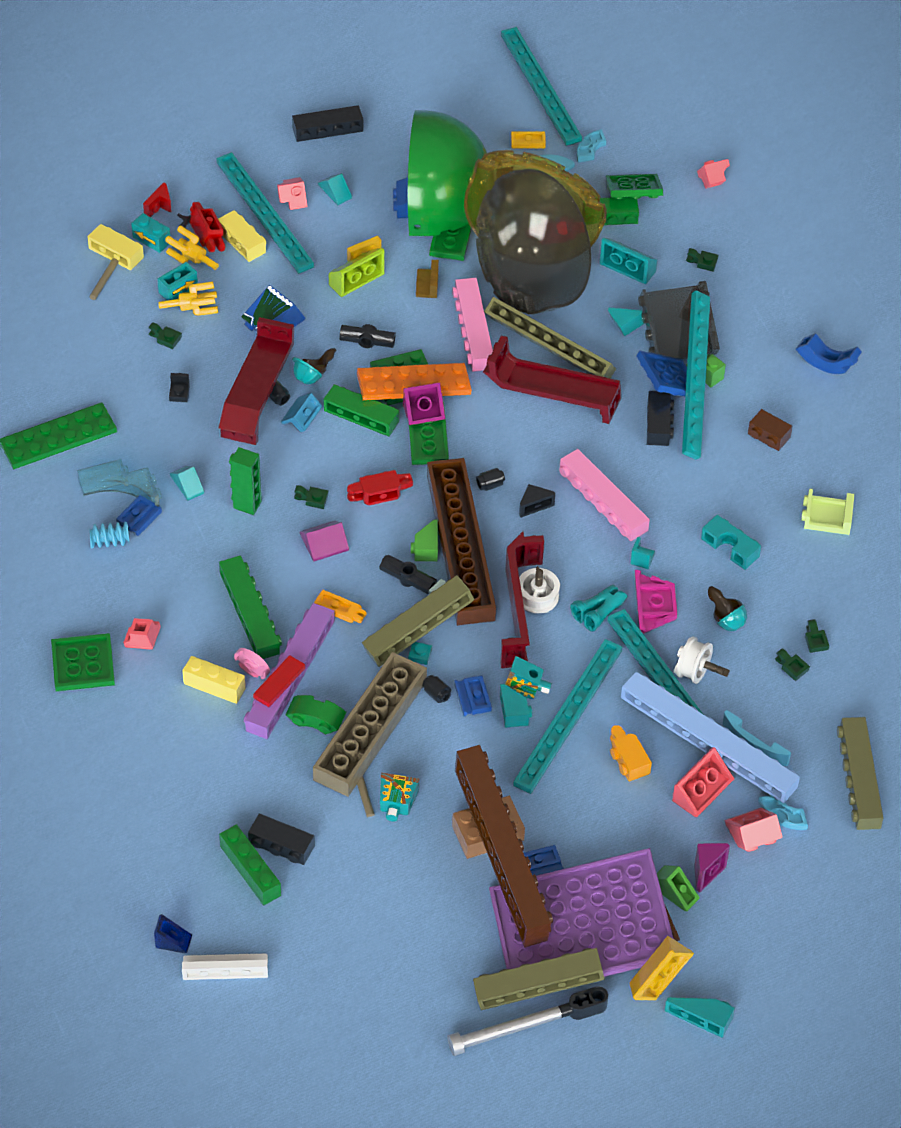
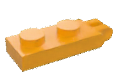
M323 589L314 601L315 604L334 610L335 617L349 623H353V621L362 623L363 618L367 615V612L362 609L361 605Z

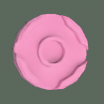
M239 648L234 654L235 661L239 660L240 663L238 665L249 675L256 678L261 676V679H265L269 675L270 668L268 664L256 653L246 648Z

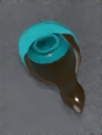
M335 348L328 349L319 359L301 360L293 357L292 360L295 363L293 370L297 380L303 384H312L318 381L326 371L328 362L334 358V353L337 350Z
M710 586L708 588V596L715 603L713 616L717 621V625L728 631L738 630L747 620L745 605L737 599L725 598L719 589Z

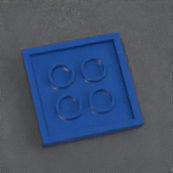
M639 350L636 357L647 373V377L654 385V389L660 393L666 392L674 396L680 395L685 397L687 366L684 361Z

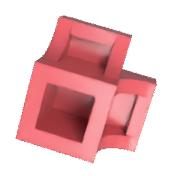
M728 159L714 162V160L707 161L697 171L698 177L702 179L705 189L719 186L726 181L724 171L730 166Z
M300 177L283 180V183L277 185L280 203L288 202L290 210L307 207L304 181Z
M134 618L123 642L125 647L153 649L161 628L160 623L151 619Z

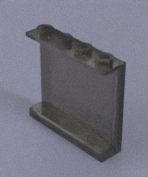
M700 281L696 286L652 292H646V289L642 290L640 296H638L639 306L643 308L642 322L643 324L646 323L645 337L650 343L648 352L677 359H688L691 296L694 291H699L709 296L706 281ZM710 303L707 355H716L720 347Z

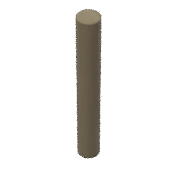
M112 259L89 296L92 300H96L119 263L117 259Z
M362 776L357 786L367 817L375 816Z

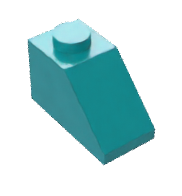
M500 684V701L505 728L529 726V718L532 717V707L528 706L527 698L509 686Z

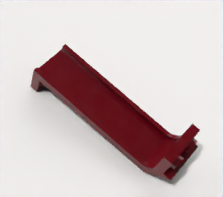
M259 317L257 321V337L224 402L219 423L222 438L253 445L257 444L260 415L294 345L293 324Z
M501 335L498 342H495L493 352L488 356L487 365L483 371L502 389L600 410V415H602V423L610 424L621 400L620 380L518 359L510 353L507 336Z
M522 531L506 549L505 572L516 638L501 639V668H511L515 656L528 661L526 646H530L518 568L522 566L543 565V535L524 537V532Z

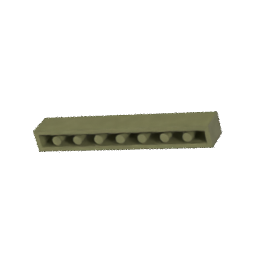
M495 297L491 299L484 311L489 318L588 374L611 379L616 371L612 363Z

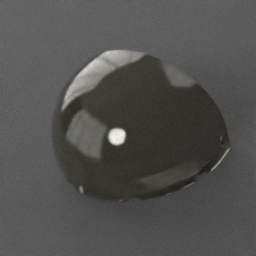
M514 170L499 177L494 182L493 188L487 191L482 200L476 227H479V238H476L479 263L486 281L490 282L494 289L493 293L500 301L527 314L551 312L574 303L584 292L591 271L589 235L577 204L563 185L549 174L540 170Z

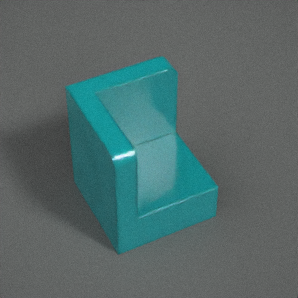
M637 537L632 548L630 564L649 569L655 551L641 547L640 537Z

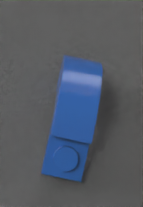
M816 333L804 337L796 348L798 353L809 364L831 374L846 373L850 366L857 363L858 357L862 353L859 347L846 351L833 350L825 345Z

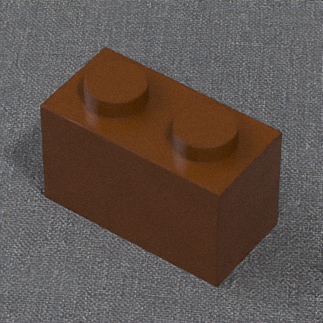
M761 409L749 422L748 435L779 451L791 438L793 426Z

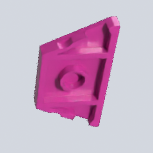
M635 570L638 624L641 632L644 634L676 620L675 584L666 580L663 581L653 575L650 578L642 575L640 570Z

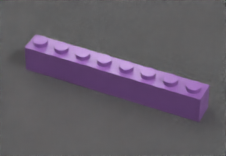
M313 603L310 609L305 611L302 623L297 625L294 637L288 640L287 649L280 654L278 664L272 668L270 675L289 655L304 663L305 669L270 707L254 699L251 711H248L244 717L246 732L265 739L269 738L335 622L334 610Z

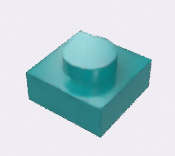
M414 642L408 659L427 665L432 652V645Z

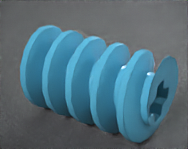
M117 522L115 528H113L111 523L108 524V528H105L104 524L101 523L100 529L97 528L96 524H93V528L90 530L91 548H94L95 543L98 544L99 548L102 547L103 542H105L106 547L110 546L111 541L115 547H117L118 541H120L122 546H125L126 540L129 543L127 522H124L123 527Z

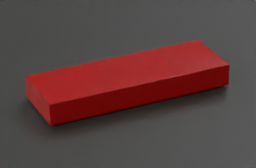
M289 655L254 692L253 698L270 707L304 671L305 664Z

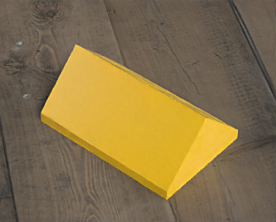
M667 936L629 982L633 998L635 1000H657L694 953Z

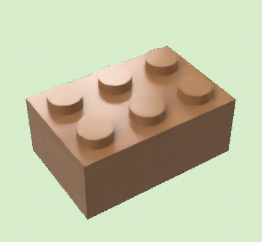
M510 795L503 797V803H506L509 808L510 815L508 816L510 821H514L516 825V836L524 841L525 827ZM470 809L453 813L452 827L466 858L469 859L487 853Z

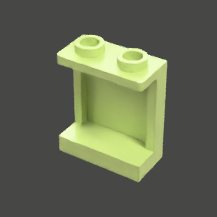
M809 489V493L804 495L803 506H806V510L803 509L801 518V521H805L804 529L849 535L852 523L854 494L847 493L846 500L813 496V489Z

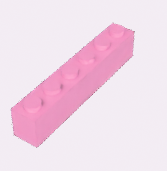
M477 278L455 280V287H452L453 298L457 299L455 301L456 311L460 312L458 314V322L463 326L461 327V336L465 338L464 349L468 351L467 363L471 365L472 372L483 371L487 365V358L492 354L493 349Z
M579 449L560 459L559 471L561 475L566 477L573 487L578 489L585 499L590 501L597 511L608 519L610 524H614L624 537L626 536L630 541H633L648 531L650 519Z

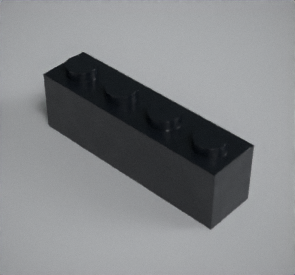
M359 105L292 115V128L296 142L363 132V117Z

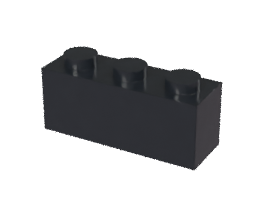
M648 392L646 445L669 446V439H673L674 428H670V425H673L674 414H671L670 410L673 411L674 400L671 399L670 393Z
M260 813L248 831V840L255 848L265 849L271 854L285 857L293 863L304 865L315 847V837L313 834Z

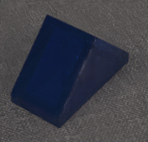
M161 914L154 931L155 947L185 954L188 952L192 934Z

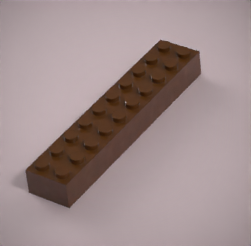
M458 458L427 462V479L435 519L438 520V534L447 579L450 580L457 575L469 588L474 598V601L455 613L457 626L495 621L496 605L465 459Z
M480 745L457 751L455 773L522 944L526 948L548 941L553 918L550 911H546L543 893L538 891L537 877L535 874L532 875L530 871V860L528 856H524L522 840L516 836V825L514 821H510L508 816L510 815L508 805L502 801V790L500 786H496L494 781L496 780L494 770L488 766V755L486 751H482Z

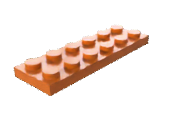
M465 363L357 368V377L363 400L403 398V388L439 382L442 396L471 395L472 391Z

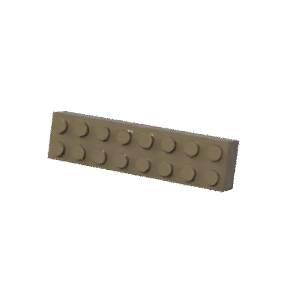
M392 652L313 766V781L349 797L360 778L364 775L422 689L423 681L427 678V667Z

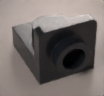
M171 373L169 401L188 402L189 374Z

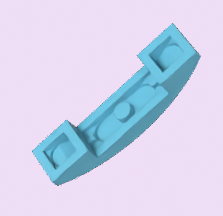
M728 710L724 712L723 726L729 729L731 733L739 738H743L754 748L760 749L768 757L776 759L782 766L789 765L791 752L776 742L771 747L741 728L742 719Z

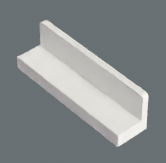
M262 953L183 956V980L268 978V955Z

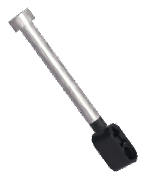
M593 987L572 994L568 1003L462 1036H460L459 1032L447 1036L451 1053L453 1056L465 1053L464 1048L567 1016L575 1020H581L603 1013L607 1008L608 992L603 987Z

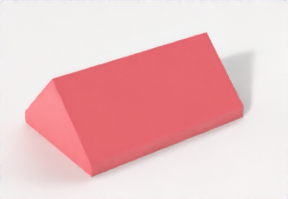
M712 747L674 785L672 801L694 817H698L734 780L715 747Z

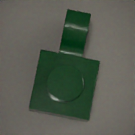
M689 248L686 261L697 263V268L714 272L719 255L706 251H701V254H699L697 250Z
M154 322L149 326L151 330L149 335L156 337L157 343L170 349H174L182 338L181 332L167 326L161 329Z
M296 485L294 499L306 501V506L324 509L329 490L310 486L308 491L305 487Z
M815 619L808 620L805 640L809 652L829 650L825 630H818Z
M783 648L776 653L778 656L775 660L782 665L781 669L793 680L797 681L809 671L810 666L797 654L791 657Z

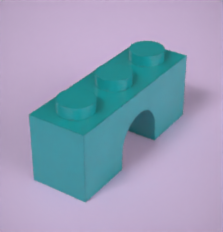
M716 515L702 528L701 539L714 549H717L722 544L732 545L730 560L744 570L760 557L761 545L719 515Z

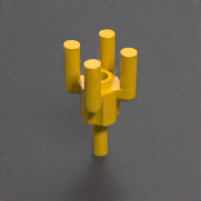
M179 226L177 231L189 238V241L182 237L179 241L171 236L166 237L165 241L180 250L182 255L172 248H168L166 253L182 264L188 263L190 260L198 264L203 262L214 270L219 267L218 263L205 256L206 249L197 244L199 237L183 226Z
M214 282L191 284L189 292L179 293V299L159 301V309L180 306L181 311L193 310L194 315L219 313L218 306L200 308L201 305L216 303V291L197 292L199 290L214 289Z

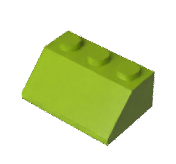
M372 249L329 272L330 287L342 298L384 275V249Z

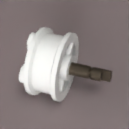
M538 566L521 574L519 579L524 609L537 614L547 613L552 610L559 601L560 582L553 572Z
M693 636L687 640L685 646L680 647L677 654L679 660L675 666L674 673L680 678L688 677L692 680V683L697 684L701 681L707 670L728 677L730 670L711 663L713 645L709 642L706 644L698 642V639Z

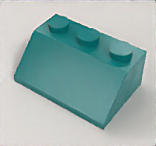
M604 237L602 239L601 265L645 285L656 273L657 259L613 239Z

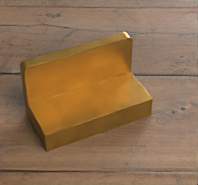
M439 260L431 261V269H417L416 297L437 298Z

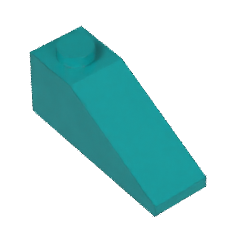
M668 997L665 1005V1012L723 1038L735 1011V1007H732L728 1002L707 998Z

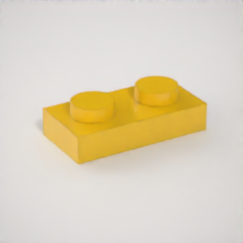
M511 131V148H546L545 131Z
M375 236L348 247L347 261H351L372 249L381 248L380 237Z

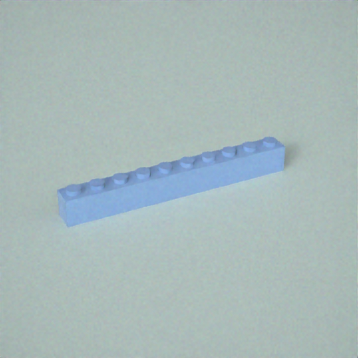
M635 672L622 686L621 698L703 752L707 753L712 747H715L728 768L780 802L785 803L798 788L800 776L793 770L782 766L776 759L768 757L760 749L754 748L743 738L737 737L726 727L720 726L712 718L706 717L695 707L683 702L678 696L667 692L664 687L650 681L647 676Z

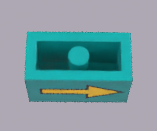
M144 213L131 223L133 238L159 253L169 245L165 241L167 236H171L169 227Z
M185 262L158 278L159 294L166 300L178 299L179 293L189 292V286L198 283L197 271Z

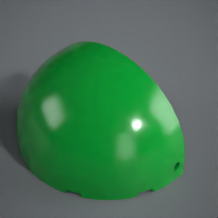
M415 110L411 127L408 163L409 236L440 235L442 231L449 229L454 231L464 227L482 213V209L486 204L488 205L492 194V169L483 143L467 125L444 113Z

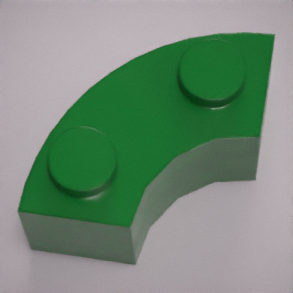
M297 695L293 697L285 715L299 727H312L326 735L339 730L346 711L328 700H325L324 703L315 700L314 696Z

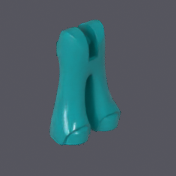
M613 584L587 600L574 601L570 604L571 613L575 620L580 624L584 622L585 628L594 632L613 610L619 608L625 602L628 596L623 591H618V587Z

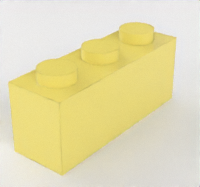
M233 210L218 218L223 227V237L248 262L266 253L265 238L259 235L255 228L245 221L242 215Z
M100 224L88 235L89 249L110 260L113 258L117 259L119 265L129 270H132L144 258L143 246L140 243L127 238L110 227Z
M194 656L190 657L182 670L185 685L236 704L246 689L245 675Z

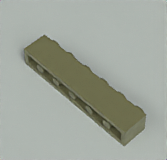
M456 575L437 590L432 591L427 597L415 603L410 609L401 613L390 623L385 624L373 635L368 636L362 644L368 655L380 667L386 662L392 652L399 654L474 601V598L469 588Z
M866 717L842 718L840 726H837V736L841 738L840 753L841 755L844 754L843 771H847L845 779L846 788H850L848 801L849 805L853 806L851 811L852 822L856 823L857 830L881 829L883 812Z
M586 948L581 952L566 953L561 957L543 959L533 964H523L514 969H503L498 973L490 975L483 974L478 978H474L473 982L480 1009L485 1010L605 980L597 948Z

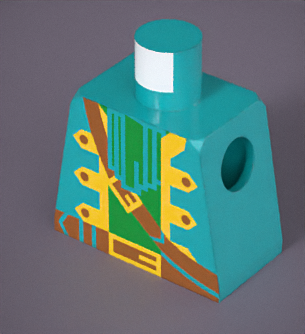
M515 656L505 685L526 698L534 699L537 690L548 694L552 683L541 679L544 672L542 668Z
M381 772L380 810L387 812L386 819L394 822L398 820L399 814H409L419 792V779Z

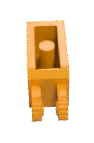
M619 725L612 726V735L610 736L612 748L610 749V754L613 760H617L621 774L625 775L629 782L649 775L652 762L637 736L631 733L626 735Z

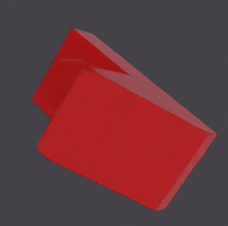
M164 182L143 203L144 214L149 217L157 213L160 208L170 213L172 212L167 184Z

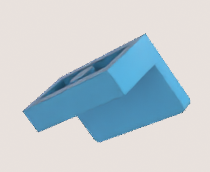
M312 393L300 396L285 414L281 423L292 422L300 432H303L320 411L322 405Z

